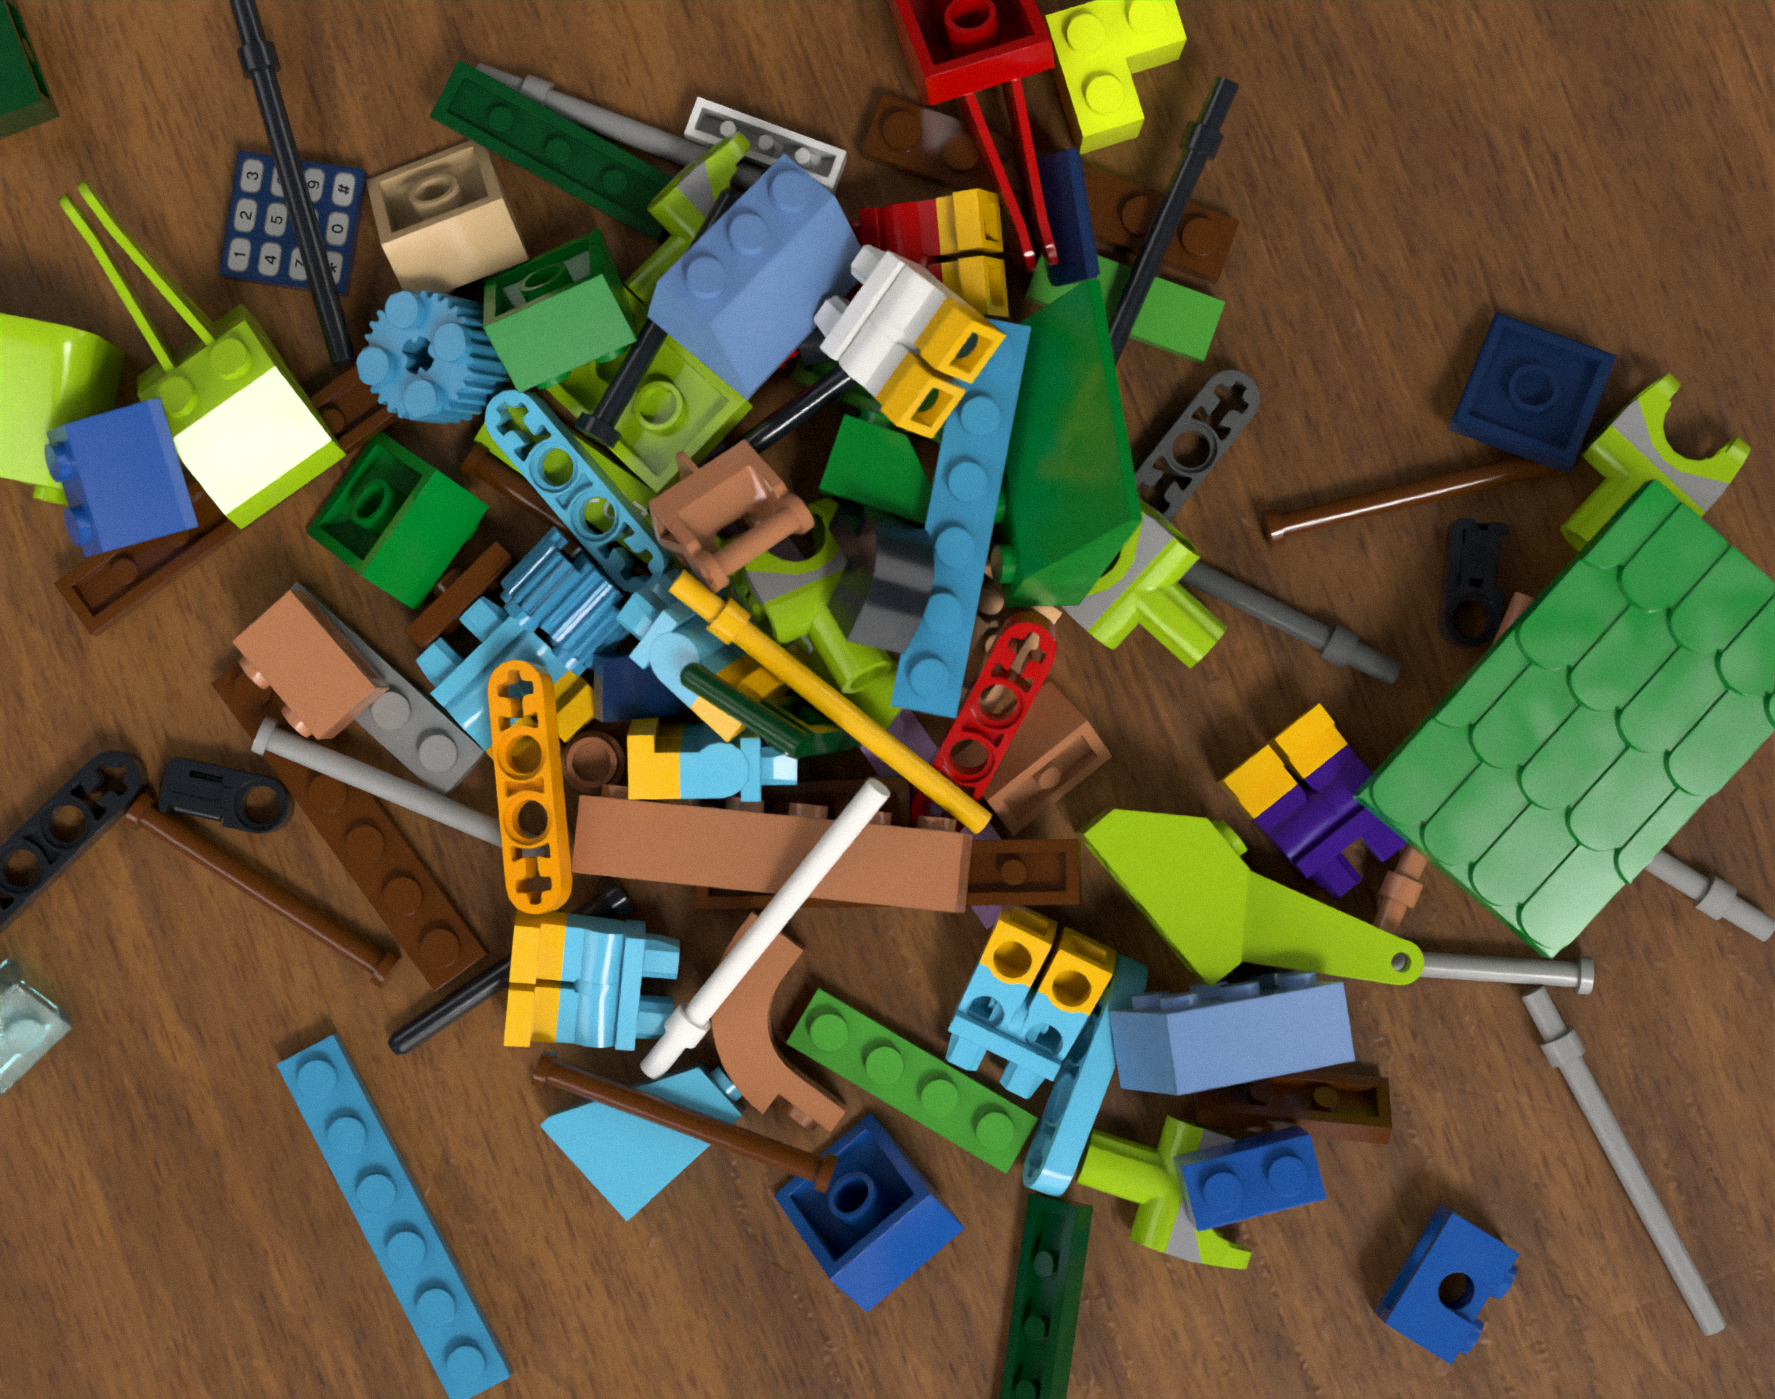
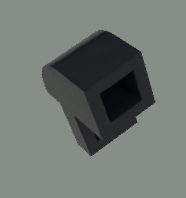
M838 505L828 529L848 562L828 601L827 607L846 641L905 654L923 618L932 590L934 551L931 538L927 530L900 524L894 516L881 509L866 507L864 511H859Z

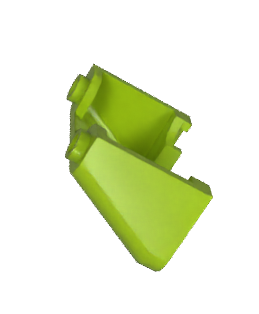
M0 313V478L34 486L32 496L34 499L69 506L62 482H55L46 464L44 448L46 444H49L46 432L70 422L114 410L125 351L100 336L84 330Z

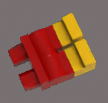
M978 188L953 192V195L897 203L881 208L858 209L859 219L848 221L861 248L869 244L884 252L889 250L926 268L937 280L947 286L985 318H1009L1004 260L983 256V254L1003 252L999 194ZM959 258L958 261L938 263V260ZM858 283L844 299L851 302L863 284Z

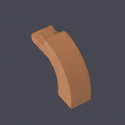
M753 910L727 946L719 965L760 915L758 911ZM781 930L711 1016L715 1046L720 1060L737 1090L761 1114L765 1113L779 1094L787 1100L782 1109L792 1119L812 1132L820 1124L831 1133L845 1114L847 1104L798 1069L784 1056L775 1041L771 1027V1005L775 991L781 980L805 949V946Z

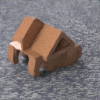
M745 439L701 468H698L685 452L680 451L676 454V460L681 481L648 502L655 536L659 544L667 550H671L684 569L691 566L698 580L712 592H718L729 584L728 576L789 535L804 534L815 525L813 517L804 502L797 495L789 493L780 477ZM733 521L741 531L749 527L750 530L718 550L714 539L717 537L716 533Z

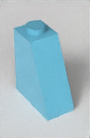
M700 1062L666 1073L659 1080L648 1079L630 1085L636 1089L734 1124L746 1109L738 1101L743 1095L737 1090L726 1070L720 1065L711 1071L704 1062ZM590 1099L557 1109L540 1124L541 1128L626 1221L632 1218L711 1145Z

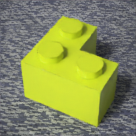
M1094 0L1045 15L1044 23L1052 41L1055 67L1051 68L1076 151H1080L1081 155L1138 137L1145 118L1131 74L1179 60L1187 38L1175 0Z

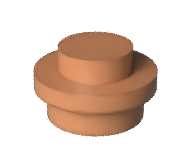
M586 731L576 735L568 742L562 754L561 765L566 780L576 790L587 794H600L601 784L617 785L625 771L626 759L623 748L614 737L601 731Z

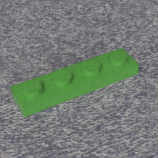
M818 987L786 1042L789 1046L1005 1174L1009 1171L1039 1119L1037 1115L821 987Z

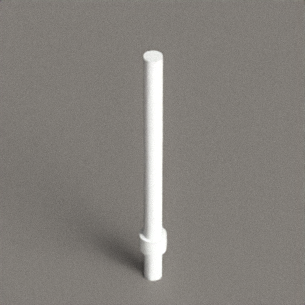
M874 778L867 780L689 1003H680L664 1023L666 1032L640 1063L642 1071L648 1077L654 1080L661 1079L686 1048H695L711 1028L709 1020L888 799L890 792L880 781Z

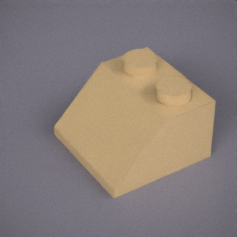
M467 141L366 180L380 243L403 291L421 292V290L449 295L457 287L486 276L491 277L529 260L518 223L491 153L472 141Z

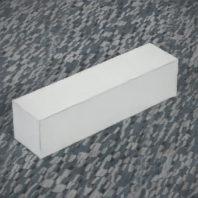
M697 97L684 132L685 139L711 148L729 135L741 131L752 143V146L741 160L768 170L785 153L832 194H835L847 162V151Z

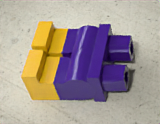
M1318 703L1310 707L1269 740L1267 745L1259 748L1217 783L1270 845L1288 863L1299 879L1310 878L1331 899L1337 900L1362 879L1341 853L1345 848L1359 838L1376 860L1381 863L1390 858L1407 843L1352 797L1354 792L1372 773L1335 728V722L1323 706ZM1284 764L1289 768V770L1293 773L1297 780L1306 789V792L1302 790V788L1298 785L1294 778L1285 769V767L1283 766Z

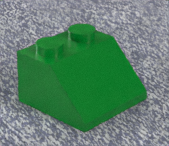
M600 228L485 279L483 329L518 393L534 386L538 389L553 387L565 380L570 375L572 369L593 360L596 363L611 361L622 355L631 343L637 341L635 316Z
M862 410L858 419L844 414L819 487L821 499L831 498L843 507L864 511L866 507L878 508L894 516L900 524L924 530L932 485L907 435L899 433L896 430L897 426L884 415Z
M380 431L370 440L305 533L362 577L417 611L426 596L431 594L434 587L440 582L443 572L462 545L473 537L477 531L479 521L490 506Z

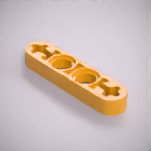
M510 660L500 664L493 671L488 681L487 691L505 884L508 897L517 909L528 914H542L558 910L567 902L572 892L573 881L555 691L551 675L543 666L531 661ZM519 672L522 680L532 681L533 694L523 696L522 703L519 698L510 697L508 692L509 685L519 682ZM523 713L524 716L528 717L537 716L538 726L516 725L511 727L510 718H523ZM526 735L536 739L542 751L538 767L529 773L519 770L514 764L512 757L515 743ZM531 800L542 804L548 815V824L545 831L536 838L526 835L518 822L522 806ZM550 845V855L537 856V859L536 856L523 858L522 848L534 849ZM538 871L540 876L550 877L552 881V889L542 892L541 901L538 892L528 891L527 879L536 877Z

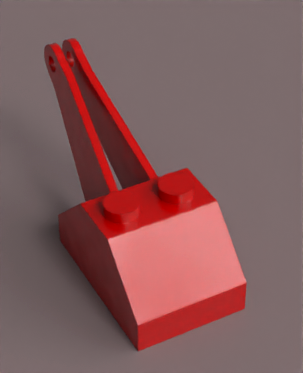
M888 0L904 59L921 104L930 106L957 98L994 189L999 194V201L1010 224L1026 273L1036 271L1037 267L1028 231L974 94L976 91L1001 84L1031 220L1047 266L1058 264L1057 251L1047 219L1021 82L1022 77L1055 67L1052 41L1035 0Z

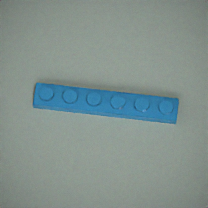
M989 318L986 319L1007 336L972 384L953 377L966 390V393L944 423L924 530H927L931 538L934 551L933 585L923 618L905 654L900 653L890 703L892 707L954 719L958 711L1031 331L1029 326ZM971 333L958 351L957 358H963L973 351L977 343L978 334Z
M335 1033L276 1064L449 1399H470L511 1377L514 1370L339 1033Z

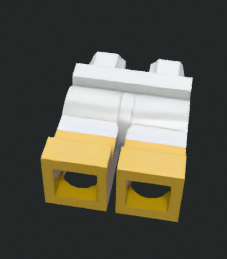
M869 244L865 245L851 263V274L863 284L851 302L837 295L827 299L813 318L815 324L826 337L819 348L831 359L838 361L842 369L861 384L882 405L880 410L896 426L932 439L966 393V390L951 376L972 384L1007 335L937 280L923 266L889 250L884 252ZM971 333L978 334L977 343L973 351L963 358H956V354ZM933 387L939 389L935 404L924 412H918V407Z

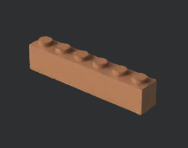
M601 784L600 797L579 795L571 870L572 873L777 894L835 820L827 819L828 807L789 803L788 815L764 813L765 800H761V802H741V798L726 797L725 809L701 807L702 798L663 799L662 803L639 801V799L629 800L628 787ZM877 811L808 896L810 898L965 913L973 835L955 832L957 819L917 816L916 828L891 826L892 813Z

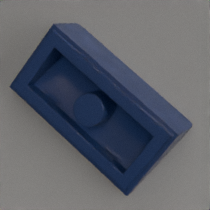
M1072 148L1038 158L1036 161L1047 219L1058 256V264L1047 266L1050 283L1052 286L1060 287L1082 283L1086 279H1097V276L1100 275L1080 151Z

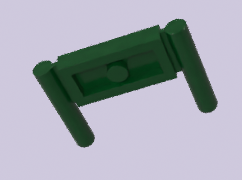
M689 663L681 670L680 682L684 687L765 738V742L771 748L785 756L800 759L801 756L825 755V753L849 750L853 746L856 748L862 746L860 742L792 688L784 697L761 699L759 703L698 663Z

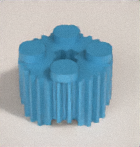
M405 290L390 295L386 301L385 310H378L377 312L378 322H370L369 325L373 329L372 334H365V339L369 342V345L362 348L356 361L359 379L363 383L372 386L370 389L371 393L379 394L377 401L379 404L388 405L387 411L398 413L400 418L431 423L460 424V420H472V414L480 415L483 413L482 408L487 407L494 396L505 391L502 387L503 384L510 383L511 380L506 375L507 371L483 329L484 305L478 304L475 300L421 290V292Z
M553 526L501 581L502 587L505 590L499 596L506 603L503 608L525 630L532 634L540 626L549 634L546 639L553 646L551 652L564 666L579 677L587 668L594 670V653L613 652L630 634L616 620L617 615L624 607L619 602L624 595L618 591L620 587L615 584L598 562L580 546L571 554L565 551L563 547L568 541L564 537L565 535Z

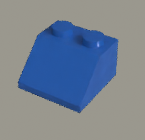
M160 397L70 422L46 432L49 444H46L44 448L46 464L55 482H62L69 507L64 509L65 526L73 544L76 546L81 545L85 558L198 527Z
M869 1113L820 1155V1157L824 1158L826 1152L839 1156L826 1193L814 1190V1182L796 1176L774 1195L828 1278L866 1312L870 1311L965 1229L934 1185L872 1113Z

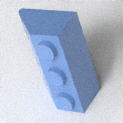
M784 153L658 280L647 317L748 400L817 328L813 318L824 302L835 295L845 298L860 282L851 274V263L862 248L835 195Z

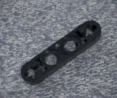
M114 750L101 752L96 755L0 846V890L14 898L12 904H10L8 898H0V934L129 811L141 794L146 792L149 778L147 768L141 759L132 753ZM107 766L111 768L126 766L129 772L124 776L123 781L129 788L125 793L111 790L96 802L107 809V812L102 816L96 804L80 795L79 792L84 787L87 794H97L109 781L107 774L104 772ZM69 805L80 809L86 819L85 832L74 842H67L61 839L54 827L55 816L59 810ZM20 850H28L33 853L40 865L39 876L35 882L26 887L19 886L13 882L8 871L9 860Z

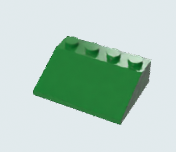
M1086 279L1019 323V325L1031 327L993 523L995 545L991 554L992 577L995 583H1001L1005 607L1079 606L1143 521L1100 279Z

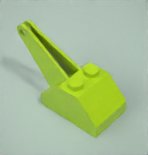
M86 180L79 183L77 189L106 230L197 334L176 350H173L92 222L67 193L58 198L61 207L89 244L159 360L137 376V395L139 399L143 402L160 397L177 456L227 518L242 530L346 456L344 450L259 321L242 303L213 323L116 218L95 189Z
M1103 809L1075 832L1197 981L1210 988L1237 967L1241 961L1301 971L1315 970L1316 973L1394 985L1410 984L1417 980L1423 971V954L1420 948L1413 942L1399 938L1250 871L1249 867L1240 858L1248 850L1247 847L1224 820L1218 823L1215 819L1211 822L1208 818ZM1397 953H1402L1405 957V964L1401 969L1395 970L1392 966V959Z

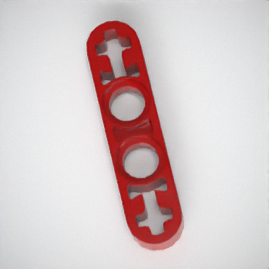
M1018 612L1010 616L1001 626L958 708L956 718L952 719L929 762L938 772H942L941 774L947 779L949 778L955 784H958L957 787L977 803L1055 661L1058 647L1057 630L1051 620L1037 612ZM1029 632L1039 635L1038 647L1043 652L1032 649L1027 654L1021 666V674L1010 668L1015 659L1017 641L1012 637L1024 639ZM998 684L1007 686L1017 697V704L1006 713H992L985 709L980 702V694L985 688ZM973 739L984 745L988 758L977 767H965L954 760L951 748L960 740ZM918 788L915 790L911 806V816L915 826L917 825V816L938 817L930 813L931 802L934 801ZM944 811L940 818L956 819L947 811ZM958 820L956 821L955 832L960 833L965 826Z

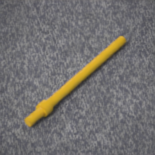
M685 569L674 580L668 591L708 622L705 629L725 645H728L731 641L734 642L974 834L981 832L992 817L989 811L749 621L751 613L731 597L726 601L722 600Z

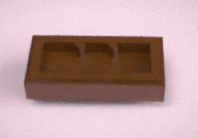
M495 541L466 571L458 566L444 576L432 591L437 599L404 632L423 649H427L440 637L446 640L462 624L459 620L460 617L480 597L488 598L502 585L501 581L519 561L503 545Z

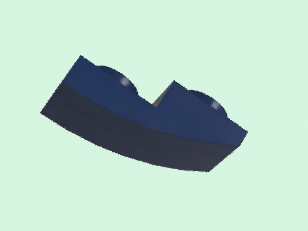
M633 651L594 653V717L599 721L614 722L646 719L693 711L658 679L651 665L643 670L629 657Z

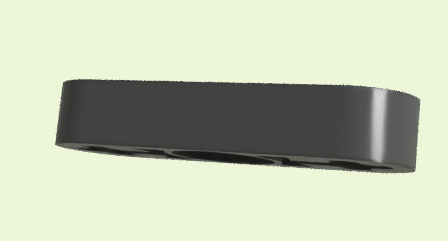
M1226 370L1214 375L1135 473L1137 487L1141 486L1146 490L1151 489L1164 474L1163 471L1153 468V464L1159 459L1171 475L1188 481V486L1181 490L1174 480L1162 495L1161 501L1167 507L1162 515L1170 521L1177 514L1255 415L1260 401L1259 391L1255 382L1245 373L1236 370ZM1232 386H1235L1243 393L1238 402L1245 410L1242 414L1235 410L1229 411L1217 425L1216 429L1227 432V436L1221 441L1212 427L1202 421L1193 419L1192 415L1196 410H1199L1202 417L1206 420L1220 401L1218 396L1213 393L1214 390L1219 388L1221 391L1227 392ZM1183 433H1195L1206 442L1208 455L1202 465L1188 468L1179 464L1174 458L1172 452L1173 442L1177 436Z

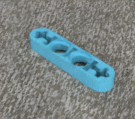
M507 390L500 392L492 398L486 408L485 424L491 438L615 584L630 593H635L645 585L652 589L665 573L673 569V558L671 551L659 544L654 529L546 402L536 393L527 390L518 393L517 390ZM509 406H526L529 412L524 416L523 421L534 435H545L549 431L551 437L536 444L527 432L523 430L509 431L506 425L511 421L512 416L507 408ZM536 444L529 454L525 452L527 447ZM555 448L564 450L573 460L574 470L572 477L562 486L553 484L544 473L543 465L545 458ZM595 497L605 498L611 503L615 511L614 524L604 534L594 532L585 521L584 513L586 506ZM631 527L634 535L623 540L635 553L649 551L652 554L653 559L647 566L653 575L649 577L644 574L633 577L629 569L633 567L635 561L624 546L614 548L610 552L607 545L623 537Z
M1117 953L1113 975L1060 1067L1026 1155L1022 1173L1025 1187L1053 1197H1059L1069 1186L1117 1064L1109 1011L1132 1007L1131 996L1144 993L1148 971L1147 966L1143 962Z

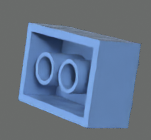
M1269 970L1247 974V981L1228 984V980H1220L1211 988L1200 982L1189 985L1190 992L1170 994L1169 990L1132 995V1007L1109 1011L1120 1087L1122 1089L1183 1095L1355 1061L1344 983L1318 981L1315 970L1285 973V970Z

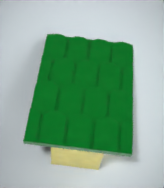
M1656 478L1645 481L1352 795L1356 801L1544 958H1553L1562 948L1571 944L1625 883L1630 884L1701 805L1710 796L1719 792L1775 731V582L1733 545L1728 544L1724 537L1685 503H1681L1677 499L1678 497Z

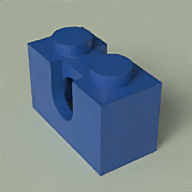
M1440 1203L1373 1312L1386 1325L1452 1365L1459 1353L1466 1355L1478 1341L1484 1323L1476 1317L1489 1296L1499 1300L1511 1287L1517 1274V1267L1513 1264L1519 1253ZM1451 1273H1464L1466 1289L1463 1295L1453 1302H1441L1438 1295L1441 1281Z

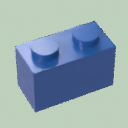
M1299 1125L1173 1157L1188 1219L1198 1232L1327 1199L1311 1135Z

